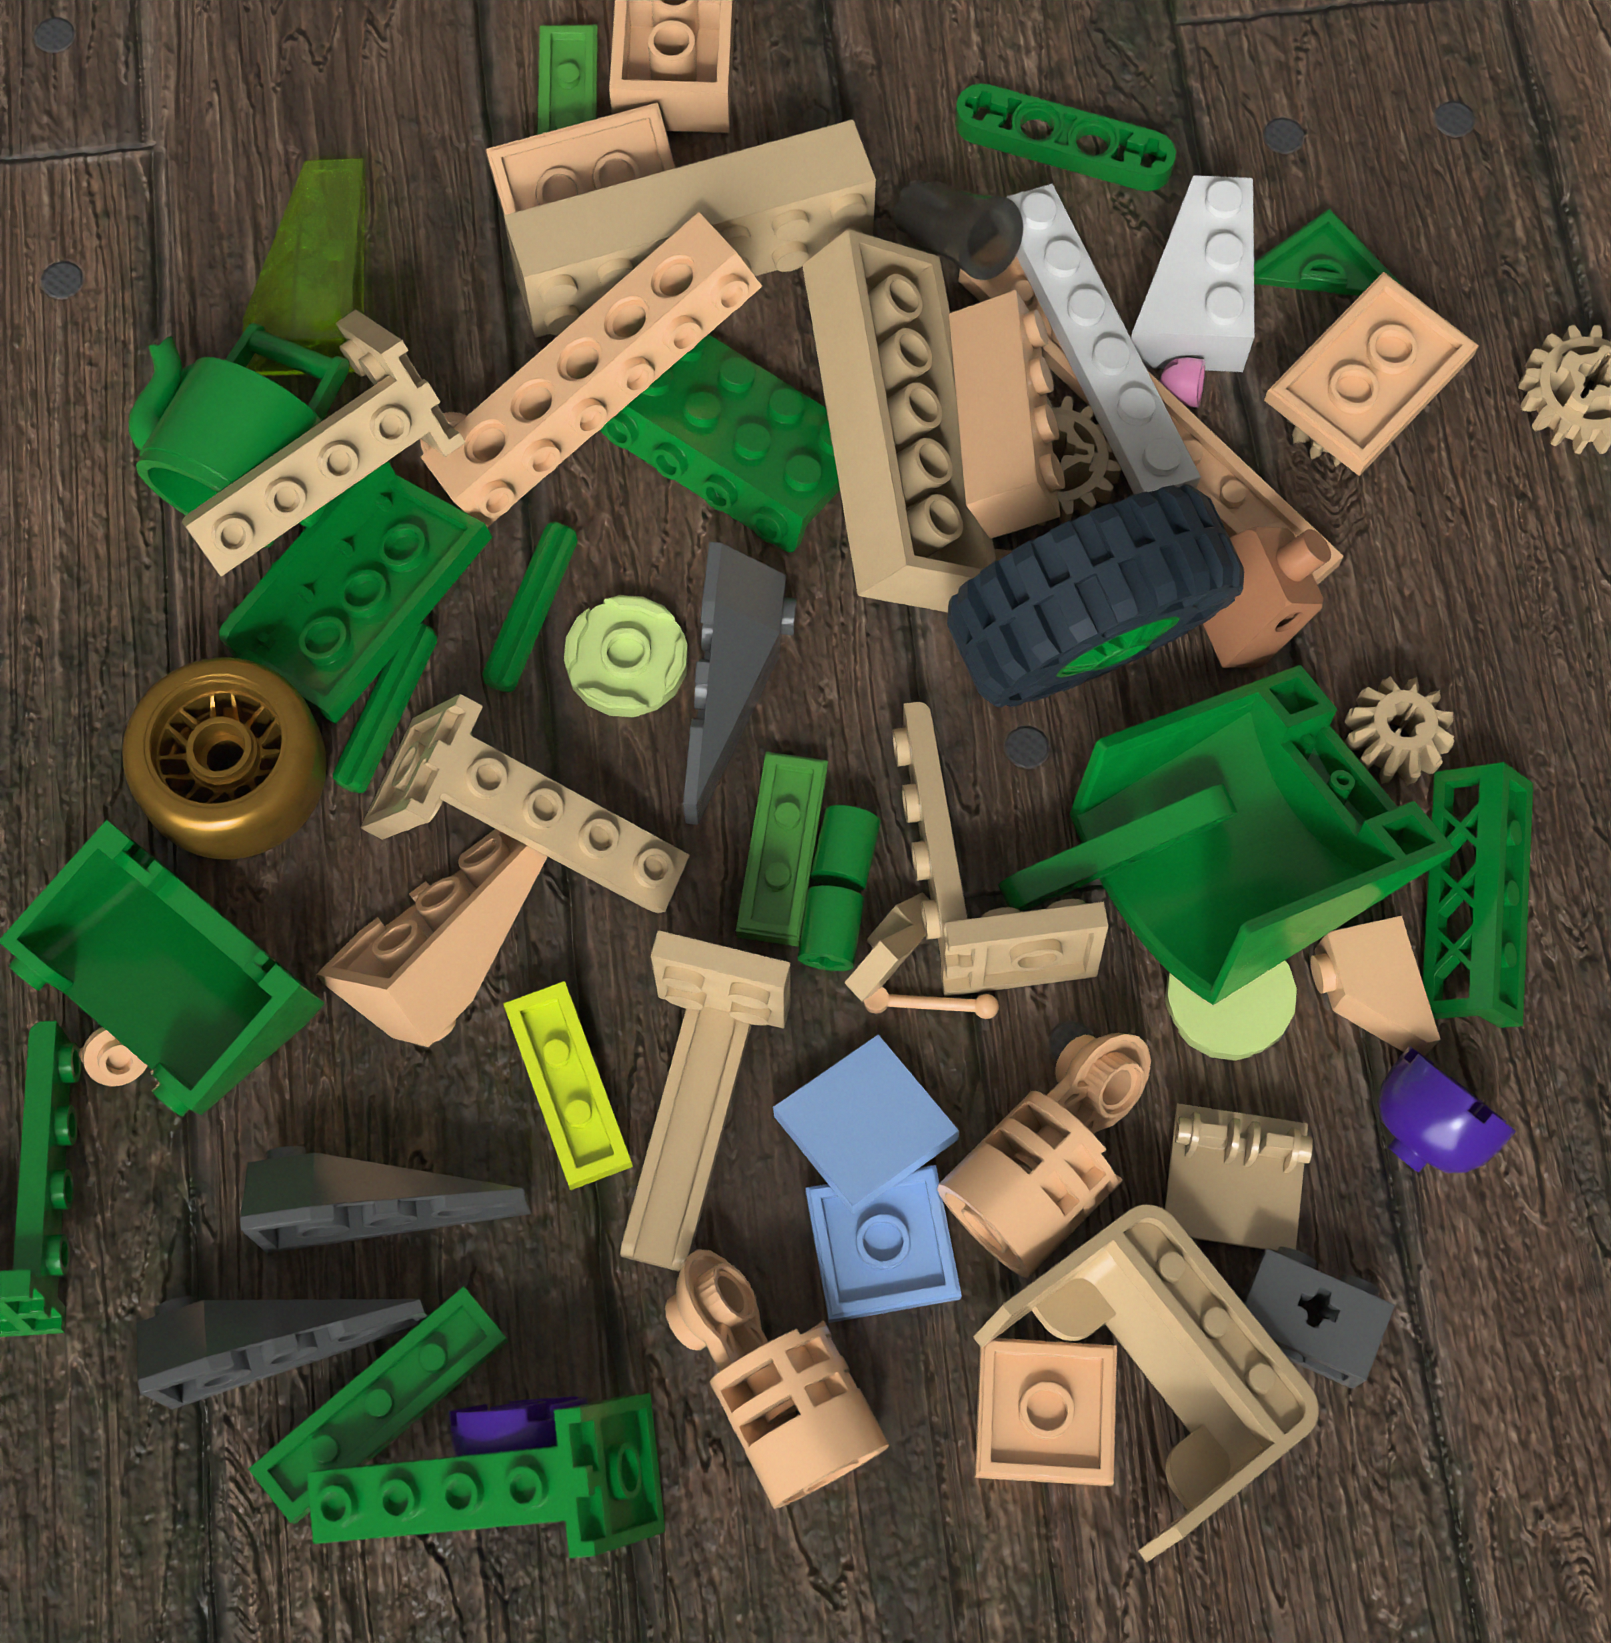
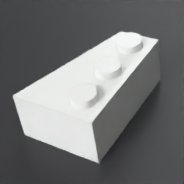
M1193 176L1131 336V340L1146 368L1164 369L1167 364L1176 358L1189 357L1205 359L1206 371L1243 372L1254 340L1253 178Z

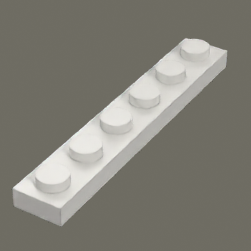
M1053 184L998 199L995 214L1134 495L1145 491H1155L1170 485L1180 487L1187 484L1196 488L1201 476Z

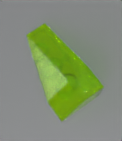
M363 159L304 161L243 316V333L251 323H257L264 326L266 332L332 358L336 356L344 357L340 346L347 340L336 325V322L355 309L364 315L365 164ZM254 354L246 368L262 376L305 374L257 354ZM349 364L348 372H355Z

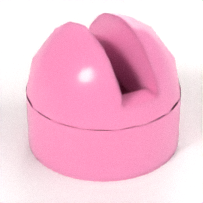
M1176 358L1167 364L1163 370L1160 383L1185 406L1198 408L1200 405L1205 378V359Z

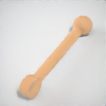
M881 987L872 996L864 1000L866 1009L875 1014L882 1013L887 1007L975 1012L980 1018L990 1019L999 1010L997 999L990 994L980 995L976 999L888 994L887 990Z

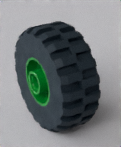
M1184 484L1180 487L1170 485L1155 491L1138 493L1129 496L1125 500L1092 510L1089 514L1063 523L1051 529L1050 532L1017 547L1000 560L994 561L982 569L973 579L966 581L959 588L958 593L950 598L947 626L978 693L996 707L1002 708L1006 705L1013 707L1069 690L1091 679L1112 672L1129 662L1154 652L1159 647L1180 638L1198 625L1207 622L1216 616V613L1232 604L1236 596L1241 595L1244 584V567L1211 498L1192 485Z

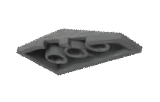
M709 542L700 620V623H703L701 648L702 651H705L704 659H699L696 662L694 706L695 709H698L697 718H692L690 726L683 800L685 823L692 825L699 824L780 657L782 634L794 635L797 598L786 597L785 574L723 543Z
M286 1146L267 1151L266 1160L247 1163L240 1222L242 1232L266 1253H274L532 1213L530 1200L524 1188L316 1152L307 1153L305 1147Z
M194 1296L179 1297L154 1307V1317L137 1322V1380L142 1395L170 1409H175L413 1329L430 1315V1310L421 1299L202 1300L195 1302Z

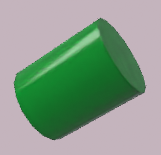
M847 805L827 807L812 865L811 878L824 886L843 887L853 891L866 889L881 819L877 815L857 807Z
M814 886L808 889L798 961L809 967L829 971H847L854 968L864 905V897L860 893L836 886Z

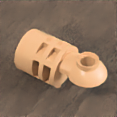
M1119 1032L1099 1038L1091 1035L1076 1037L1067 1044L1056 1063L1055 1075L1059 1083L1047 1095L1038 1091H1031L938 1184L937 1190L940 1197L959 1222L987 1251L1018 1275L1028 1278L1095 1208L1122 1183L1123 1179L1114 1173L1109 1163L1103 1157L1102 1153L1106 1149L1094 1134L1097 1131L1113 1126L1121 1120L1141 1097L1149 1079L1151 1065L1148 1045L1139 1036Z
M697 1249L687 1256L678 1276L676 1294L670 1297L665 1305L667 1321L676 1338L686 1347L692 1350H701L707 1346L719 1370V1373L710 1380V1384L720 1400L728 1420L737 1434L774 1509L792 1503L835 1481L889 1447V1443L860 1388L856 1387L849 1373L847 1363L836 1349L825 1321H822L801 1335L798 1329H795L768 1342L761 1329L760 1314L754 1290L740 1270L710 1250Z

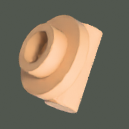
M103 1027L93 1032L85 1042V1045L79 1049V1057L87 1073L93 1080L103 1085L120 1086L137 1079L147 1068L145 1063Z

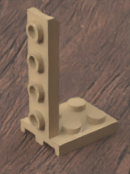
M356 309L336 322V325L347 340L340 346V349L353 370L360 377L366 374L374 386L183 518L182 523L221 577L417 440L422 439L445 457L466 443L461 434L450 426L437 405L440 403V400L429 382L421 379L406 355L408 349L403 340Z
M462 694L412 718L360 827L361 829L383 840L398 833L409 831L411 828L424 823H429L436 815L442 802L445 801L647 910L656 913L666 911L690 856L689 854L473 737L471 731L483 706Z
M922 702L904 703L903 728L892 730L893 747L897 767L908 765L911 784L902 785L903 807L906 822H918L921 841L912 842L913 866L917 881L928 880L931 900L921 902L922 918L926 939L938 938L941 956L940 975L944 997L1097 977L1108 930L1104 902L1085 904L1084 901L1079 899H1065L1057 901L1043 910L1020 912L1016 908L1004 907L988 911L981 918L967 919L931 711Z
M658 930L651 953L658 997L674 1005L686 1008L622 1241L620 1255L624 1258L680 1272L684 1260L692 1251L751 1025H771L783 1029L785 1027L790 1008V962Z

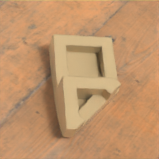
M923 892L895 905L868 937L867 942L873 947V950L845 981V984L861 1002L872 996L886 983L924 938L925 931L921 902L929 899Z

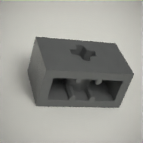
M1279 1247L1278 1251L1274 1252L1267 1248L1256 1259L1240 1300L1291 1362L1352 1389L1365 1382L1395 1305L1378 1298L1380 1289L1368 1281L1345 1274L1341 1275L1340 1280L1315 1270L1317 1262L1300 1251L1288 1247ZM1310 1299H1314L1319 1303L1317 1314L1325 1318L1314 1327L1305 1323L1308 1312L1304 1308L1299 1307Z

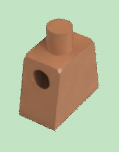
M1253 527L1230 537L1244 567L1243 591L1241 595L1235 597V601L1220 610L1216 613V616L1203 623L1222 668L1263 666L1322 609L1324 598L1312 573L1331 559V551L1325 539L1315 530L1307 529L1295 538L1288 528Z

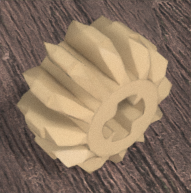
M1391 676L1382 680L1378 691L1370 687L1363 689L1356 699L1358 707L1351 708L1345 718L1346 726L1353 730L1346 738L1345 744L1350 750L1364 752L1359 761L1366 769H1369L1373 764L1381 768L1379 773L1381 784L1389 783L1396 771L1407 786L1418 780L1421 771L1428 774L1435 773L1443 762L1440 754H1447L1453 746L1454 736L1445 731L1453 722V712L1435 710L1434 708L1441 699L1440 690L1430 692L1425 697L1418 693L1419 684L1417 677L1409 679L1403 690L1398 687ZM1389 725L1399 726L1398 730L1394 733ZM1403 729L1407 731L1409 737L1400 736Z

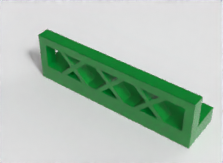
M1505 762L1437 771L1434 773L1432 822L1454 847L1449 858L1429 870L1423 985L1434 1019L1479 1016L1498 1028L1523 1026L1533 782ZM1479 785V803L1462 821L1453 814L1454 788ZM1469 840L1476 847V863L1458 881L1450 874L1451 857ZM1465 900L1473 908V925L1455 942L1447 934V919ZM1462 962L1470 970L1469 998L1443 1000L1444 980Z

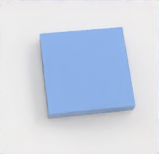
M879 1034L773 1107L776 1120L852 1215L959 1140V1130Z
M936 1165L918 1168L854 1215H852L828 1184L805 1188L829 1323L961 1299L962 1295L944 1203L937 1190L939 1178Z

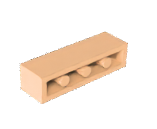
M1017 290L949 313L966 506L990 539L1060 517L1057 491L1064 489L1065 480L1059 460L1052 449V441L1059 439V429L1055 415L1047 404L1046 394L1053 392L1054 385L1050 369L1041 352V347L1048 345V335L1038 310L1029 312Z

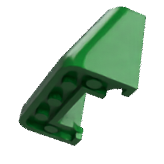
M108 820L99 827L0 938V944L15 956L8 965L12 971L38 991L46 983H49L66 994L151 1069L150 1073L159 1082L152 1090V1093L181 1117L189 1109L203 1115L307 1025L325 1004L313 991L171 870Z

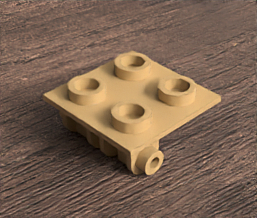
M1177 1103L1164 1210L1169 1212L1192 1239L1262 1250L1268 1248L1274 1252H1277L1279 1247H1288L1296 1250L1304 1163L1309 1164L1313 1148V1138L1307 1136L1308 1123Z

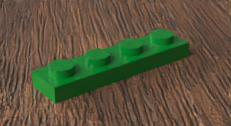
M463 1286L249 1467L248 1470L288 1521L296 1524L310 1512L307 1472L365 1465L507 1344L509 1340Z

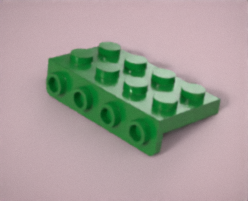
M709 334L600 429L614 445L630 451L655 467L664 477L675 480L703 498L712 508L725 512L753 530L762 540L774 544L786 552L795 551L802 543L806 526L840 490L827 409Z
M387 461L329 502L318 523L311 528H305L286 552L271 565L267 574L241 604L232 610L219 630V638L234 658L254 661L276 671L297 689L310 709L337 724L493 536L482 521L396 475Z

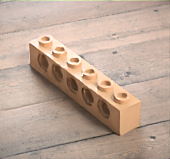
M698 212L459 422L454 429L461 434L466 442L446 457L431 447L421 456V459L450 498L465 513L482 521L489 527L640 393L645 391L681 357L692 350L697 343L729 315L740 308L762 285L738 253L706 218Z

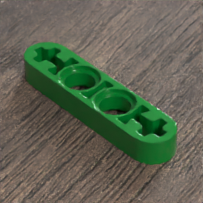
M979 83L971 85L964 89L957 98L956 130L964 140L973 144L1139 191L1150 192L1158 190L1168 183L1172 175L1176 150L1173 142L1166 135L1158 131L990 84ZM979 108L990 110L983 121L973 118V114H976ZM1007 114L1013 115L1011 130L1003 128V125L1006 124ZM1030 120H1041L1051 127L1052 134L1040 140L1031 139L1022 132L1021 126ZM1084 136H1098L1107 143L1108 149L1099 155H1088L1078 148L1076 142ZM1119 145L1126 147L1122 162L1116 160ZM1145 154L1156 157L1151 168L1140 165Z
M1218 784L1027 867L1007 877L998 886L1008 907L1024 912L1217 827L1236 816L1238 812L1225 785Z

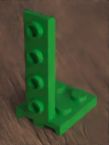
M57 1021L38 1022L29 1031L13 1270L0 1271V1337L65 1333L66 1306L58 1299L59 1275H66L70 1264L69 1241L67 1235L62 1234L63 1210L72 1207L74 1196L72 1173L70 1169H65L67 1145H74L77 1138L76 1111L73 1105H69L70 1084L78 1082L80 1078L81 1059L77 1043H72Z
M651 1393L625 1395L554 1410L557 1435L556 1446L330 1468L307 1472L313 1544L565 1521L569 1558L597 1556L665 1533Z

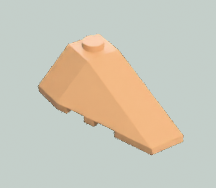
M494 829L460 855L458 864L461 869L458 872L432 885H429L426 881L409 893L415 902L414 905L386 926L377 917L361 929L316 975L325 986L391 1038L430 1047L434 1042L441 1040L452 1031L456 1024V1018L472 1003L548 856Z

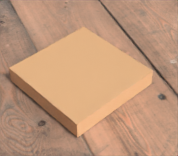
M994 1338L984 1347H980L975 1478L1112 1486L1114 1484L1117 1345Z

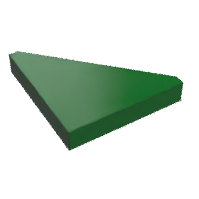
M1330 209L1254 262V284L1360 296L1383 272L1402 285Z

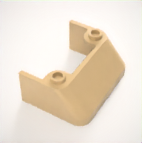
M1140 1205L1130 1209L1004 1303L973 1337L982 1348L1031 1310L1051 1334L1067 1341L1084 1339L1105 1324L1191 1434L1171 1450L1166 1461V1477L1169 1486L1187 1510L1138 1550L1146 1562L1195 1529L1313 1430L1318 1420V1401L1310 1385L1178 1221L1169 1212L1154 1205Z

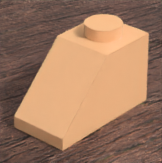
M1402 916L1334 930L1322 938L1314 950L1316 955L1311 956V971L1317 990L1321 994H1328L1334 1012L1402 1052L1410 1045L1422 1055H1426L1441 1040Z

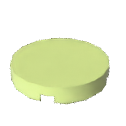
M617 595L605 599L604 604L594 607L591 611L588 608L576 618L566 636L564 663L573 690L588 706L609 716L637 717L658 710L676 695L687 675L688 644L683 630L675 621V617L663 605L643 596Z
M1283 961L1215 1005H1212L1187 988L1169 972L1166 983L1165 1004L1169 1017L1171 1015L1173 1023L1179 1029L1178 1033L1188 1045L1212 1058L1237 1061L1252 1057L1253 1054L1260 1053L1266 1048L1268 1049L1280 1040L1295 1014L1297 987L1289 964Z

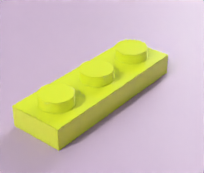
M565 981L503 1003L570 1190L633 1167Z

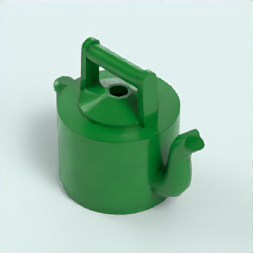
M251 323L225 360L213 357L197 359L180 385L183 365L174 338L169 336L160 345H149L148 348L153 361L154 373L149 383L137 397L129 413L128 421L129 435L136 448L140 450V459L136 464L137 472L142 480L158 496L184 515H187L322 422L348 374L349 361L341 356L329 357L268 333L265 327L260 324ZM254 354L320 379L321 382L309 405L307 406L278 382L246 368ZM329 502L299 523L308 528L316 525ZM273 540L271 543H269L263 548L271 547L274 544L275 540Z

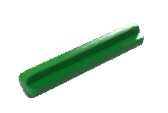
M550 522L544 528L482 672L484 683L491 688L510 693L517 686L578 543L576 531L567 525Z
M420 623L384 666L332 773L336 784L343 789L358 794L367 790L436 646L437 636L435 631L429 626Z

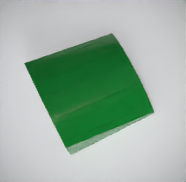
M1301 665L1099 739L1094 746L1069 813L1081 843H1084L1218 784L1225 785L1238 812L1236 816L1204 833L1099 878L1123 919L1148 951L1177 980L1212 1005H1215L1446 860L1454 849L1415 801L1398 807L1333 730L1330 724L1337 708Z

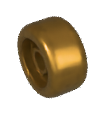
M231 657L203 659L186 664L168 673L156 682L139 701L129 719L123 740L122 757L125 777L138 805L154 827L172 843L188 852L207 858H246L261 854L280 845L295 834L309 819L317 806L325 784L327 766L325 746L319 727L304 698L287 679L276 671L257 662ZM232 758H241L233 767L218 771L225 761Z

